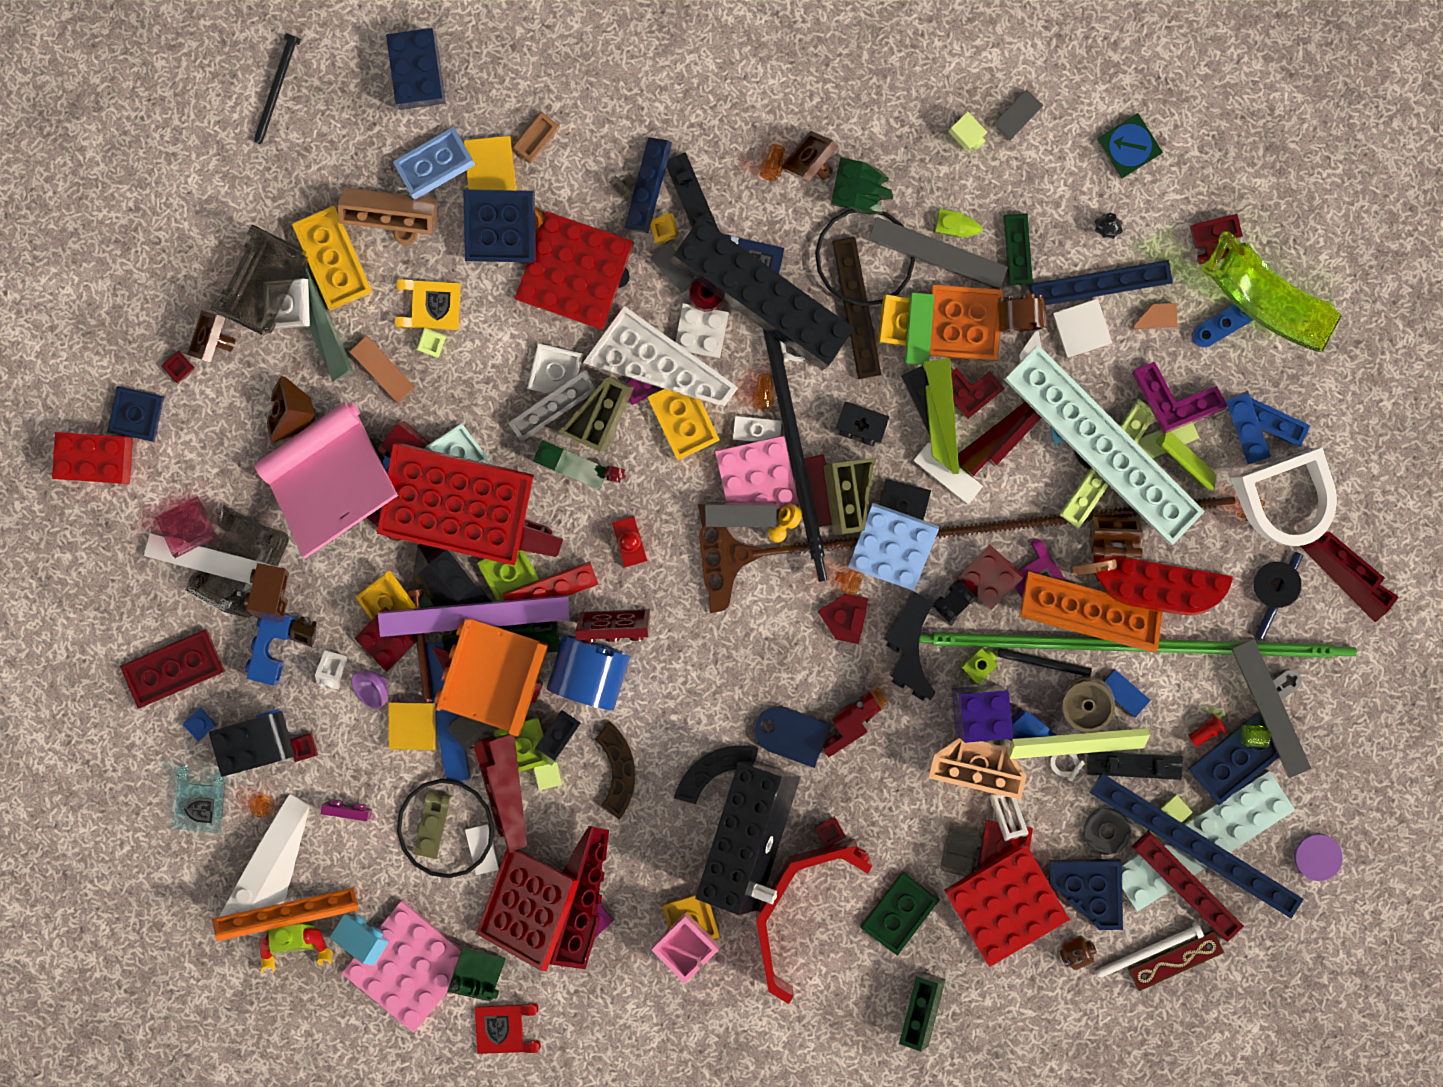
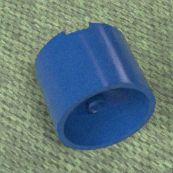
M563 634L546 689L551 693L575 702L605 710H614L631 655L600 643H583L582 640H576V636Z

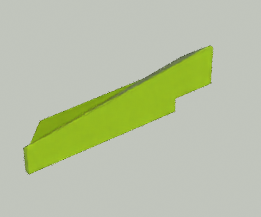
M950 358L924 362V368L929 385L925 386L932 457L950 470L951 473L959 474Z

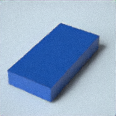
M1115 669L1104 680L1111 687L1115 701L1135 718L1151 701Z

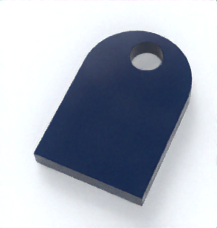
M775 706L768 708L759 716L755 726V734L759 744L765 750L815 768L831 724L786 707ZM766 719L774 723V729L769 733L761 729V723Z

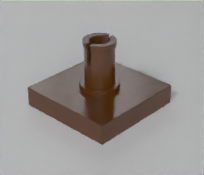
M810 131L781 167L787 173L808 183L815 174L822 180H826L830 176L825 172L827 171L829 174H832L833 169L825 162L837 149L838 145L832 139Z
M201 310L187 355L211 363L216 347L231 352L234 347L225 344V342L235 345V338L220 334L225 317Z

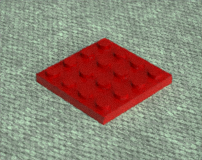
M546 211L536 237V262H527L515 300L603 331L634 241Z
M1025 842L944 889L989 967L1070 920Z
M506 849L476 934L538 970L547 971L579 881L521 850L509 853Z

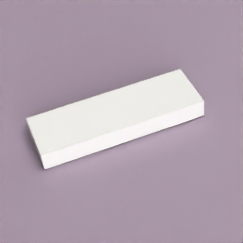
M929 442L913 460L967 505L983 487L960 467L959 474H953L944 465L932 457L931 444Z

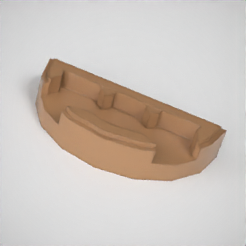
M1116 559L1074 565L1072 569L1075 575H1085L1115 569L1117 564Z

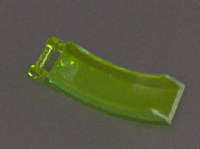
M1224 231L1221 233L1219 243L1211 258L1202 267V272L1210 276L1227 297L1249 317L1273 333L1307 349L1323 352L1342 317L1330 301L1318 299L1287 282L1274 272L1248 243H1240L1230 232ZM1228 247L1230 251L1220 268H1218L1217 264Z

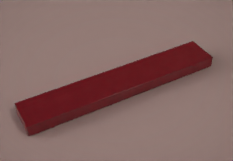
M1149 830L1131 846L1227 942L1244 927Z

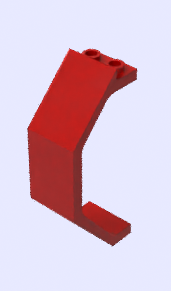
M855 839L833 844L828 848L822 847L790 856L771 886V889L777 891L774 903L770 904L762 901L759 910L756 911V922L769 993L787 1004H790L794 998V990L792 985L778 978L774 973L767 921L799 870L835 859H843L868 874L873 866L868 856L869 853L857 847Z

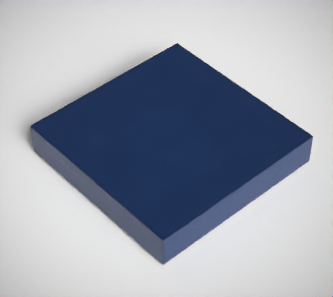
M117 386L107 432L155 442L164 396Z

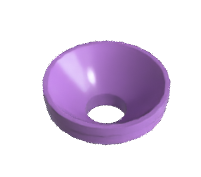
M360 670L352 676V687L365 705L372 709H380L384 706L388 699V682L384 676L370 670Z

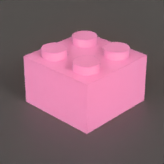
M685 911L652 944L651 950L686 983L700 969L701 963L704 965L719 950V944Z

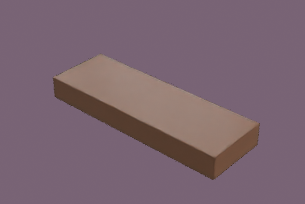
M365 336L349 351L397 403L402 401L415 388L368 336Z

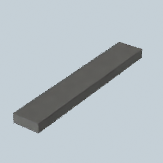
M876 217L868 238L871 242L998 290L1001 288L1008 269L1005 265Z
M1250 639L1232 647V652L1287 777L1291 778L1310 770L1311 766L1255 639Z

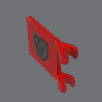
M538 1004L475 1007L477 1054L537 1053L541 1048L539 1040L524 1042L522 1015H536L539 1011Z

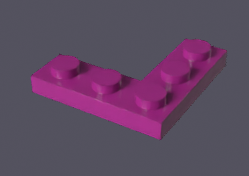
M1155 362L1137 368L1132 372L1163 434L1227 408V404L1217 386L1176 402Z

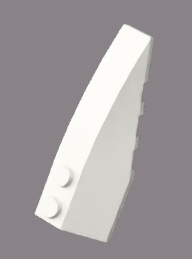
M289 794L244 870L219 917L284 903L287 898L310 804ZM268 930L249 935L260 938L267 934Z

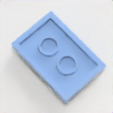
M454 126L393 161L414 200L475 165Z

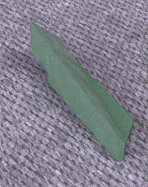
M306 268L303 270L302 279H308L310 326L308 327L323 360L327 362L331 380L335 382L355 372L314 279Z

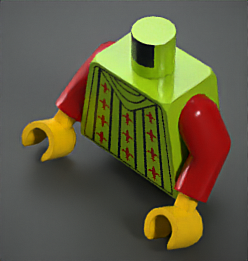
M297 924L268 930L269 934H265L259 939L261 973H264L265 968H272V972L275 971V959L272 955L309 950L319 952L318 965L322 966L323 960L328 961L329 965H331L333 952L327 948L320 930L316 929L313 925Z

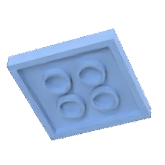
M872 503L867 515L865 531H861L848 563V568L914 591L939 531V526Z

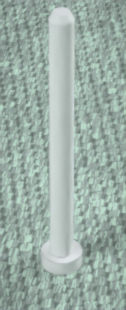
M1198 922L1191 923L1192 927L1098 968L1096 970L1097 976L1104 977L1192 937L1197 936L1198 939L1204 937Z

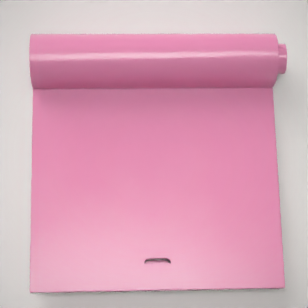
M344 401L254 463L259 476L270 485L304 558H307L398 496L358 416L360 411L353 402Z

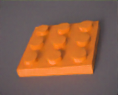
M932 285L931 294L935 296L930 356L998 361L1000 331L997 303H999L998 298L1003 297V290Z

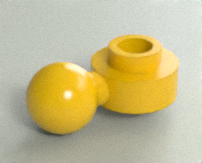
M786 504L779 511V524H776V527H770L768 530V536L771 541L776 543L782 542L787 535L786 529H793L799 524L802 517V511L799 507L793 504Z

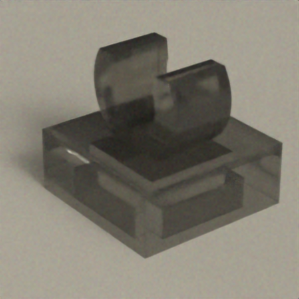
M630 173L622 181L615 176L609 182L610 186L626 202L633 197L629 189L636 184V179Z

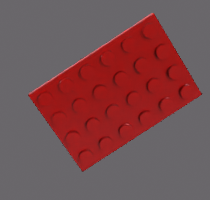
M395 442L392 448L388 476L398 496L382 506L377 534L515 566L534 474Z

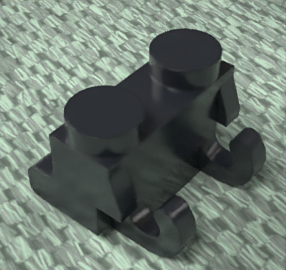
M956 580L949 587L950 593L945 598L939 597L932 606L951 626L969 604L978 600L969 588L959 580Z

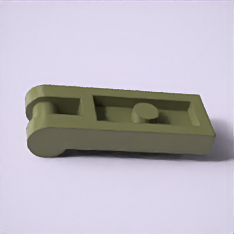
M427 791L414 849L415 855L433 859L438 858L451 795L444 794L442 796L435 794V791ZM433 803L441 805L440 811L432 809Z

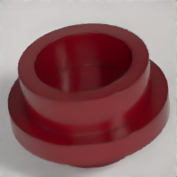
M606 466V471H603V476H607L606 481L620 483L621 479H626V475H624L625 469Z

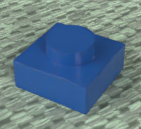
M199 708L182 725L197 741H200L217 724L202 708Z

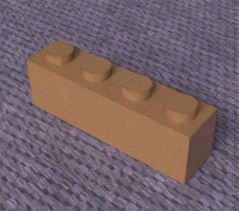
M344 188L338 202L339 223L432 235L438 217L437 199L419 197L414 200L409 195Z

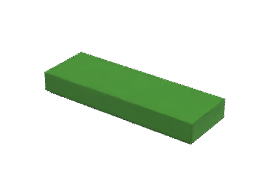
M913 292L909 294L904 364L924 366V362L929 361L935 295Z

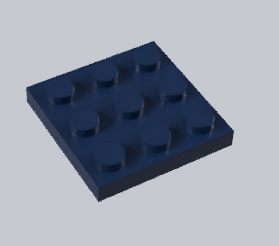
M463 190L465 261L536 262L535 190Z

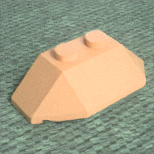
M957 738L933 755L928 776L930 779L1020 800L1026 781V775L1017 761L1009 759L1008 747L984 741L964 743L960 738Z

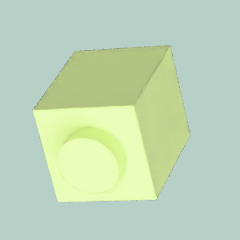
M969 112L949 130V133L967 152L972 148L976 151L986 142L984 137L987 131Z

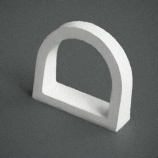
M1309 448L1230 477L1249 523L1261 536L1273 543L1286 546L1309 544L1320 538L1333 521L1337 505V495L1323 448ZM1306 464L1317 491L1318 510L1315 519L1307 529L1300 533L1289 535L1276 529L1267 519L1255 483Z

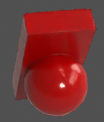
M635 516L613 522L612 526L625 568L648 561Z

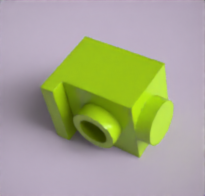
M979 648L960 668L979 685L998 666L995 663L997 657L988 648L985 651ZM981 660L986 664L983 669L977 667L978 662Z

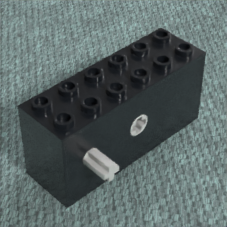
M738 761L695 899L736 915L758 911L761 901L770 904L774 903L777 891L766 887L801 776L759 761Z

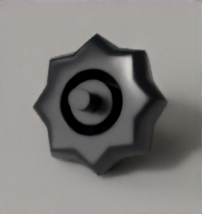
M1114 213L1103 214L1094 221L1096 225L1095 232L1103 238L1114 239L1123 232L1122 221L1116 218Z

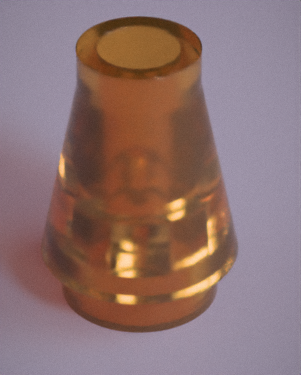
M777 144L771 146L769 153L759 167V175L769 181H777L778 177H781L784 147Z
M759 374L751 400L753 408L760 410L772 409L774 404L773 376Z

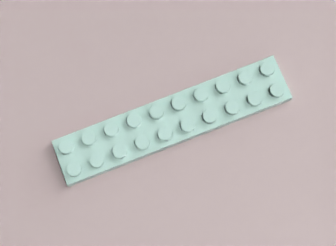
M1039 345L1035 346L1004 378L1169 545H1174L1205 512Z

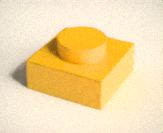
M672 213L664 214L652 220L650 227L655 243L662 244L680 236Z

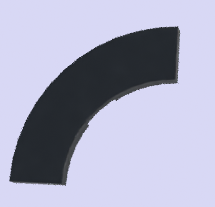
M734 745L706 754L685 773L676 789L674 799L697 804L702 790L714 777L723 772L735 770L738 761H756L759 747Z

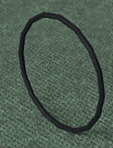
M848 209L832 218L820 233L815 250L817 272L827 289L844 302L859 306L882 304L883 298L881 300L861 302L844 297L830 286L822 272L819 252L823 237L834 222L848 214L858 213L853 209ZM883 211V214H878L887 217L897 225L903 226L902 223L887 212ZM910 256L911 261L907 277L898 289L890 295L897 296L909 282L915 258Z
M437 779L423 783L407 796L399 811L397 834L402 851L415 867L430 876L453 878L468 874L484 861L492 846L494 823L489 806L476 790L461 781ZM439 783L459 785L474 794L485 808L490 825L488 845L480 859L468 869L451 874L433 872L417 863L406 849L401 832L403 812L411 798L423 788Z

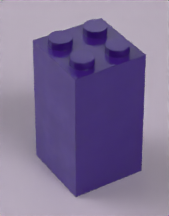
M999 684L952 688L955 732L964 743L1013 739L1008 689Z

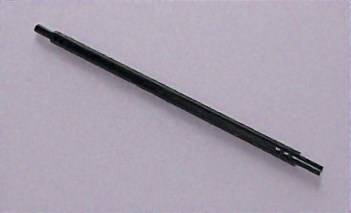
M763 329L811 560L814 559L818 582L827 581L823 560L825 553L780 342Z

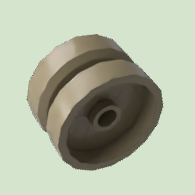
M1082 676L1074 679L1067 685L1063 694V713L1067 722L1073 728L1082 732H1095L1107 726L1115 713V699L1111 687L1104 680L1095 676ZM1090 701L1093 703V706L1089 704L1086 707L1084 706L1085 702Z

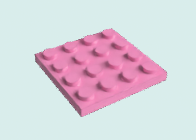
M402 900L379 927L384 933L383 937L389 943L375 965L362 964L354 958L342 974L414 1033L447 993L462 949Z

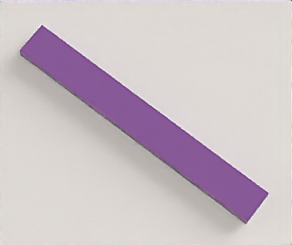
M568 595L378 612L380 637L457 630L460 622H464L467 618L492 626L570 620Z

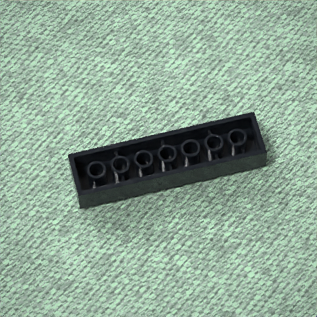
M701 218L694 224L669 261L822 371L830 366L854 330V327Z

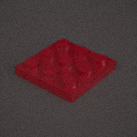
M650 609L580 612L575 630L576 640H582L583 643H592L596 639L616 642L620 638L641 641L644 637H648Z

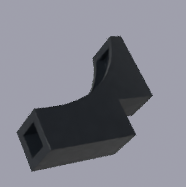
M911 591L883 638L888 641L886 646L897 653L900 649L903 650L889 675L893 677L892 683L904 689L905 685L913 689L911 694L924 701L925 698L931 700L936 692L928 683L922 670L919 656V640L924 621L934 603Z

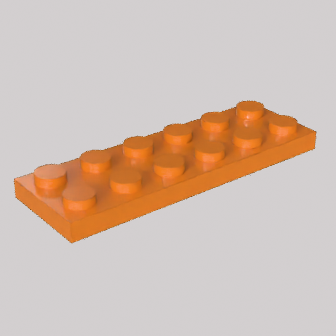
M1028 571L1025 577L1019 617L1155 653L1159 645L1163 612L1129 606L1115 600L1107 592Z

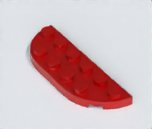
M1094 553L1092 554V563L1116 559L1117 567L1115 569L1094 573L1095 577L1112 598L1123 604L1138 608L1186 616L1199 615L1208 612L1224 599L1233 579V576L1137 559H1124V557L1112 556L1111 559H1104L1103 556H1094Z

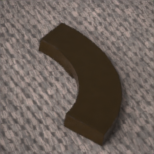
M609 721L595 738L606 752L612 769L610 790L601 806L620 820L633 795L635 764L631 749L623 734Z

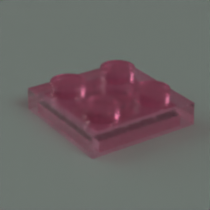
M198 496L155 517L174 558L218 537Z

